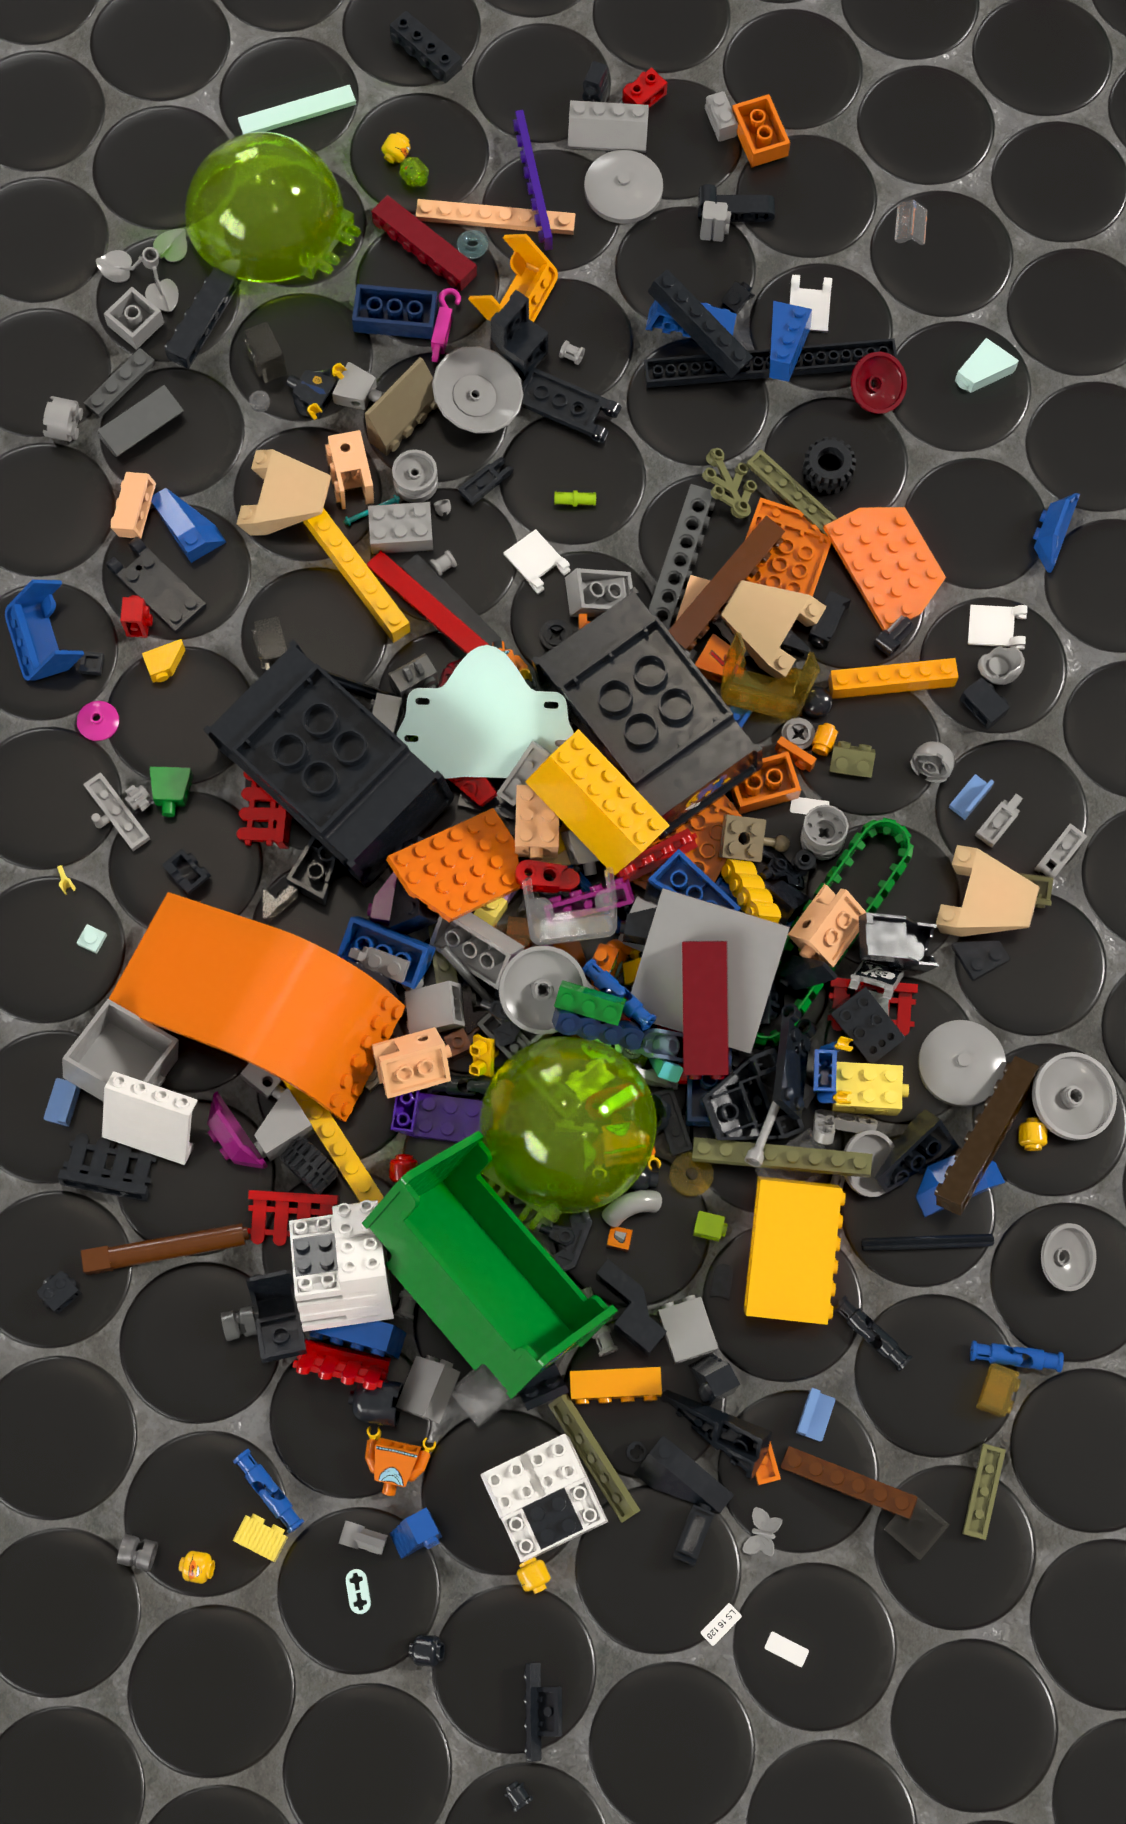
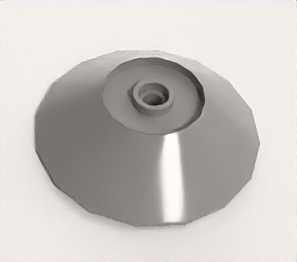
M481 346L461 347L447 354L436 367L432 381L434 400L443 416L458 428L473 433H494L508 426L520 412L523 400L521 378L513 365L498 352ZM472 393L476 394L478 397H473Z

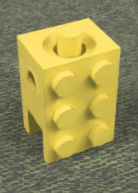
M837 1062L836 1092L839 1090L852 1092V1094L847 1096V1101H850L851 1104L832 1103V1111L897 1116L902 1110V1097H908L909 1084H903V1066Z

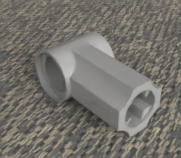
M345 1521L339 1544L355 1549L361 1548L382 1555L388 1535L365 1529V1526Z

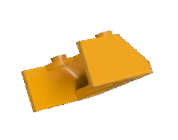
M527 234L504 235L503 239L514 250L510 259L511 269L516 274L500 304L492 295L470 296L468 299L487 320L491 321L494 314L501 311L510 300L511 294L517 290L529 298V319L534 322L558 279L557 269Z

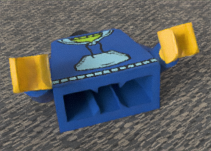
M841 1036L838 1041L815 1049L813 1093H817V1100L819 1102L851 1104L850 1101H847V1096L852 1094V1092L840 1090L836 1092L837 1052L840 1049L851 1052L853 1047L849 1046V1043L853 1039Z

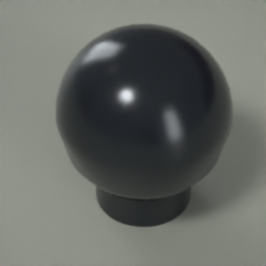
M633 1162L628 1164L623 1170L622 1182L631 1192L657 1188L659 1173L658 1171L650 1170L646 1164Z

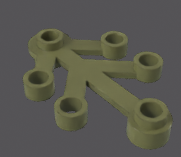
M720 448L711 449L706 455V460L711 466L718 468L722 479L717 477L716 471L713 468H706L702 473L705 481L715 484L710 492L711 496L731 506V513L736 518L742 519L747 517L751 513L748 501L751 494L757 489V485L754 481L748 480L743 485L744 492L741 497L738 493V488L742 478L749 471L748 466L745 463H739L735 468V475L732 480L723 462L724 452ZM725 491L728 492V493H730L731 497H729L728 495L724 494Z

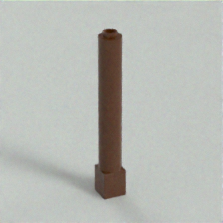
M239 1223L118 1246H102L81 1250L83 1272L88 1276L114 1271V1269L243 1246L246 1245V1240H250L248 1227H243V1224Z

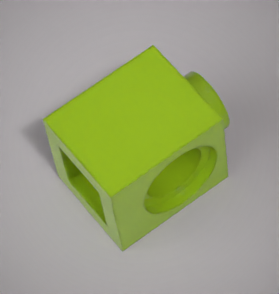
M699 1211L693 1236L719 1242L721 1236L725 1237L728 1224L724 1223L725 1217Z

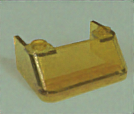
M737 632L724 660L721 684L722 700L728 705L785 720L797 718L820 671L814 653H809L802 669L791 668L787 676L781 679L743 670L746 665L744 657L746 647L741 633Z

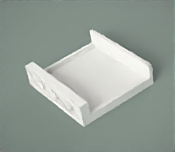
M113 1071L104 1087L102 1137L185 1165L193 1150V1143H190L189 1140L192 1111L197 1103V1099Z

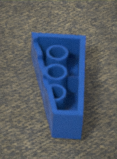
M656 300L653 302L649 309L645 330L652 331L653 328L663 329L662 333L670 334L671 331L681 332L684 337H691ZM701 303L733 336L737 314L730 312L728 309H719L708 303Z
M680 849L648 879L649 885L661 892L662 888L741 912V907Z
M381 1321L307 1331L310 1333L309 1337L322 1340L325 1337L336 1345L343 1346V1343L351 1345L350 1348L358 1351L366 1349L371 1351V1354L384 1357L386 1355L397 1359L400 1357L407 1334L395 1325Z
M427 1507L405 1518L397 1528L389 1533L401 1559L423 1547L430 1549L440 1544L438 1539L442 1538Z

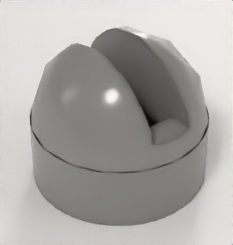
M443 499L434 503V508L438 515L443 516L444 512L447 515L450 513V500Z

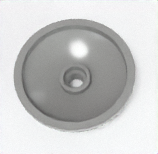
M876 1130L861 1131L848 1141L844 1151L873 1154L871 1178L844 1175L848 1185L859 1195L876 1197L885 1193L874 1178L895 1147L885 1134Z
M1060 1224L1054 1227L1044 1240L1041 1250V1264L1046 1278L1054 1287L1064 1291L1078 1290L1088 1283L1094 1273L1096 1248L1093 1239L1083 1227L1077 1224Z

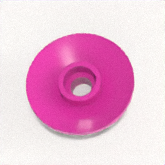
M94 701L86 704L77 716V727L80 733L92 741H103L110 738L119 726V715L116 709L104 701ZM95 716H100L98 721L93 720Z

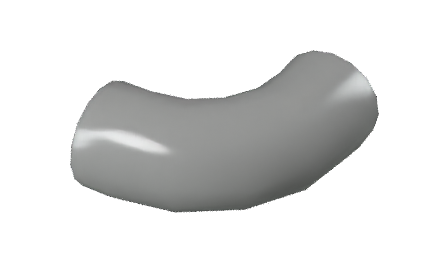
M638 1190L627 1193L609 1204L602 1211V1218L610 1226L618 1227L624 1220L634 1214L641 1212L656 1213L661 1208V1194L653 1190Z

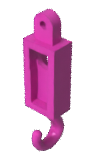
M453 288L442 290L438 296L441 307H439L431 340L432 362L438 363L440 354H445L453 321V310L447 306L444 298L446 295L452 294L456 297V305H459L461 302L459 292Z

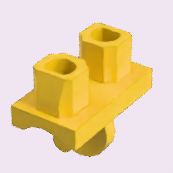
M476 1034L473 1036V1044L470 1045L469 1053L473 1056V1063L469 1065V1073L476 1076L485 1075L492 1077L494 1075V1059L499 1055V1049L495 1047V1039L484 1038L480 1034Z

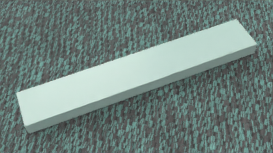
M346 85L238 117V122L245 138L356 105V100L350 85Z

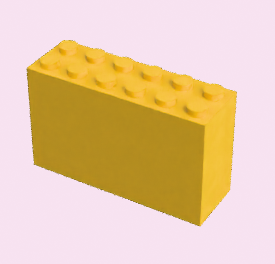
M579 729L525 781L614 876L640 855L670 826Z
M758 1176L744 1302L746 1316L828 1325V1319L833 1317V1306L830 1303V1298L835 1296L836 1290L833 1274H837L838 1260L835 1258V1251L840 1250L841 1242L837 1232L838 1229H842L843 1224L840 1206L845 1204V1193H843L839 1185Z

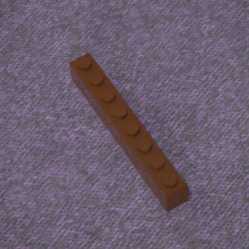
M768 516L763 518L668 630L685 652L688 651L690 653L697 644L695 641L697 637H703L710 629L708 624L711 621L715 623L722 613L720 610L727 605L741 580L746 581L748 577L753 578L759 571L757 566L761 562L765 564L771 557L770 551L774 547L777 550L784 541L781 537L785 530Z

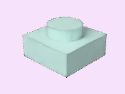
M87 924L77 944L97 954L107 934Z

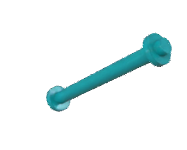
M394 494L392 499L379 505L399 504L400 497ZM368 510L350 518L346 516L344 520L345 525L351 526L352 522L367 516Z

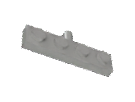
M101 772L83 784L105 814L102 817L97 813L92 815L91 819L97 828H102L111 822L132 851H135L150 840L148 834Z

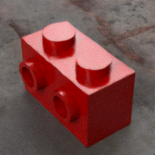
M651 67L648 71L642 72L633 83H628L624 87L622 102L624 104L649 105L650 108L667 94L668 82Z
M139 596L123 597L120 621L126 636L148 638V628L152 627L153 622L149 606H146L144 598Z

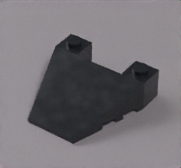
M775 1048L767 1049L744 1059L729 1075L701 1098L717 1141L758 1139L771 1107L760 1076L776 1071L778 1056ZM787 1113L777 1116L767 1140L784 1139L806 1131L802 1120H793Z

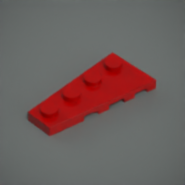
M487 777L447 778L481 807L497 796L496 789Z

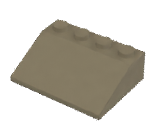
M421 357L365 412L368 441L386 456L391 451L397 450L400 442L404 438H408L418 424H422L425 421L427 414L431 410L438 408L434 400L432 388L433 377Z

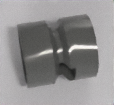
M252 1305L240 1308L238 1312L230 1310L221 1313L222 1326L227 1342L240 1339L242 1334L246 1337L257 1335Z

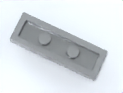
M532 741L496 794L515 806L517 785H527L525 781L551 753L535 741Z

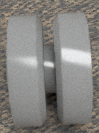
M408 450L400 454L394 461L392 467L394 489L400 498L411 503H421L430 499L435 494L438 487L436 462L431 455L421 450Z

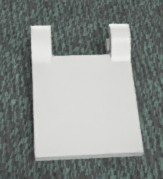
M792 275L790 304L812 309L810 331L827 333L832 278L824 277L822 290L799 288L800 275Z
M536 529L503 552L504 556L524 576L537 594L545 590L543 587L544 583L540 577L553 567L557 566L563 575L570 572L569 562L561 557Z
M971 605L968 645L1015 646L1019 650H1024L1026 637H1013L1014 617L1026 619L1027 606Z

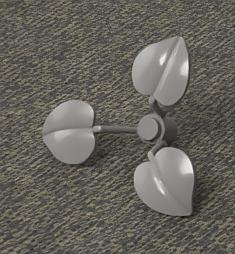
M173 229L159 235L155 239L153 247L145 248L142 256H139V259L133 266H131L132 259L126 252L114 250L97 258V267L110 281L122 283L129 280L130 270L133 271L143 262L146 268L153 270L156 282L146 288L145 298L159 310L171 312L178 303V288L170 279H164L159 282L156 267L159 264V258L162 259L164 257L169 262H178L185 257L187 253L185 229Z

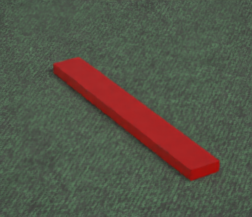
M382 551L366 564L375 575L464 653L468 654L479 646L489 645Z

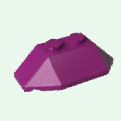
M215 1092L207 1122L211 1129L207 1133L213 1142L219 1141L222 1146L220 1152L226 1161L231 1159L234 1164L261 1169L267 1168L268 1165L220 1094Z

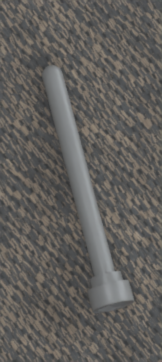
M774 1101L771 1104L755 1146L748 1150L745 1157V1162L754 1167H761L763 1163V1148L780 1108Z

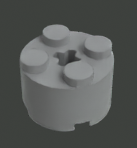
M51 396L50 398L53 401L47 403L44 412L43 424L47 425V431L43 430L44 436L68 442L77 440L79 435L77 425L78 420L82 419L83 408H79L77 401Z

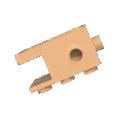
M361 431L328 436V444L325 445L328 466H330V476L332 484H334L336 503L340 502L341 508L346 509L345 490L362 487L366 505L374 504L373 483Z
M517 785L515 854H518V857H530L531 860L535 861L542 860L543 858H558L559 817L528 785Z
M824 884L788 933V936L801 949L800 956L823 961L828 966L834 967L859 933V916L866 913V911L846 889L841 888L835 895L828 885Z
M435 1027L372 1044L378 1080L380 1084H384L385 1095L388 1099L451 1081L447 1058L452 1057L449 1045H445Z

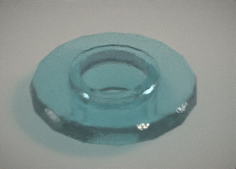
M469 230L460 235L457 247L467 258H479L488 249V239L480 231ZM472 240L478 242V244L473 247L469 246L467 243Z

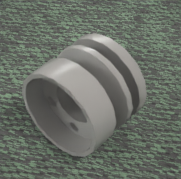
M820 805L811 809L805 816L800 836L803 850H810L818 860H829L837 856L843 849L849 827L844 813L830 805Z

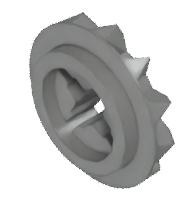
M793 718L785 723L782 728V737L803 750L811 746L815 736V729L809 721L803 718ZM794 731H803V739H800L799 737L793 739L795 735Z

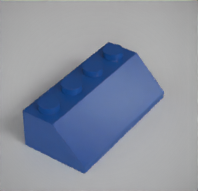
M354 916L349 920L337 956L346 961L359 963V960L348 957L350 949L358 948L363 950V947L366 946L408 960L410 965L404 982L393 981L415 989L428 970L436 947L363 917Z

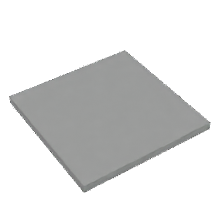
M662 888L631 993L643 1003V1007L651 1015L657 1016L653 1024L683 1033L682 942L728 941L729 1047L751 1054L790 927Z

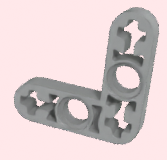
M818 1109L815 1111L813 1119V1139L821 1144H832L835 1129L859 1133L865 1130H877L878 1122L869 1117Z

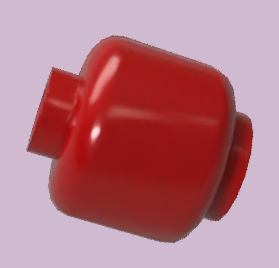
M395 1155V1158L391 1159L389 1163V1179L397 1183L404 1174L418 1166V1161L413 1159V1155Z

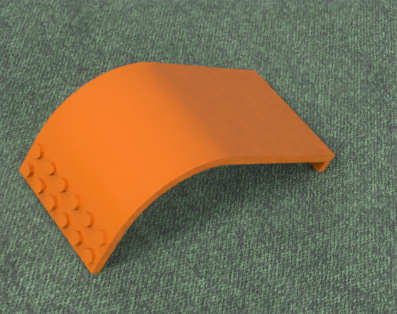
M170 892L166 894L109 997V1000L153 1025L230 1053L275 1075L308 1095L339 1120L345 1122L352 1113L353 1107L376 1065L372 1044L389 1040L406 1007L368 974L310 941L284 930Z

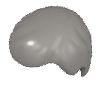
M999 646L990 653L981 656L978 662V669L986 681L996 685H1006L1013 682L1021 674L1025 659L1017 647L1003 648Z

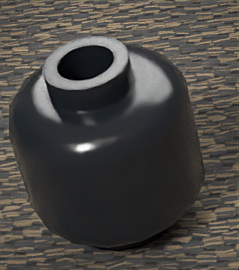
M418 1635L414 1642H411L409 1645V1656L413 1658L417 1666L435 1667L439 1661L444 1659L445 1645L436 1635Z

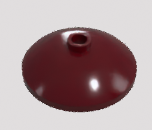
M873 352L863 356L856 363L851 374V391L856 402L864 410L874 414L890 412L902 402L907 389L906 373L902 364L893 355L886 352Z

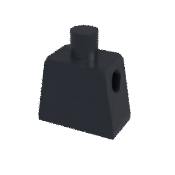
M764 881L765 889L771 893L773 903L780 909L781 919L779 922L781 924L787 925L795 920L797 916H801L802 909L809 899L811 900L809 896L784 881H780L773 886Z

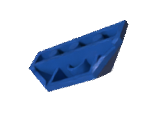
M1078 493L1050 503L1048 510L1043 509L1039 520L1043 522L1041 528H1036L1033 539L1036 540L1034 549L1049 573L1052 572L1080 496Z
M955 1155L927 1167L915 1197L924 1217L944 1209L936 1205L934 1193L939 1183L943 1184L948 1166H953L956 1161L954 1160ZM991 1161L972 1197L1005 1183L996 1162Z

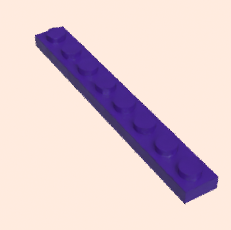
M523 110L515 111L516 119L513 120L514 132L518 131V135H516L517 146L522 148L520 159L521 163H525V167H523L524 177L529 179L527 190L528 194H532L533 197L530 199L532 211L536 210V215H534L535 225L540 227V231H538L539 243H543L545 251L552 250V233Z

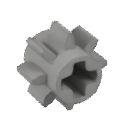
M132 785L125 791L128 796L124 799L134 811L138 808L144 811L150 806L148 799L151 796L142 785L138 788Z

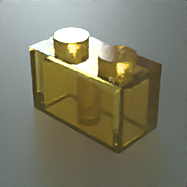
M996 1363L991 1364L976 1408L1001 1418L1006 1416V1413L1010 1414L1014 1401L1011 1400L1013 1391H1018L1021 1382L1018 1379L1019 1372Z

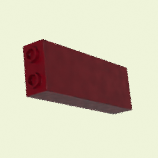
M683 941L684 1075H689V1079H702V1075H711V1079H724V1075H729L728 941Z

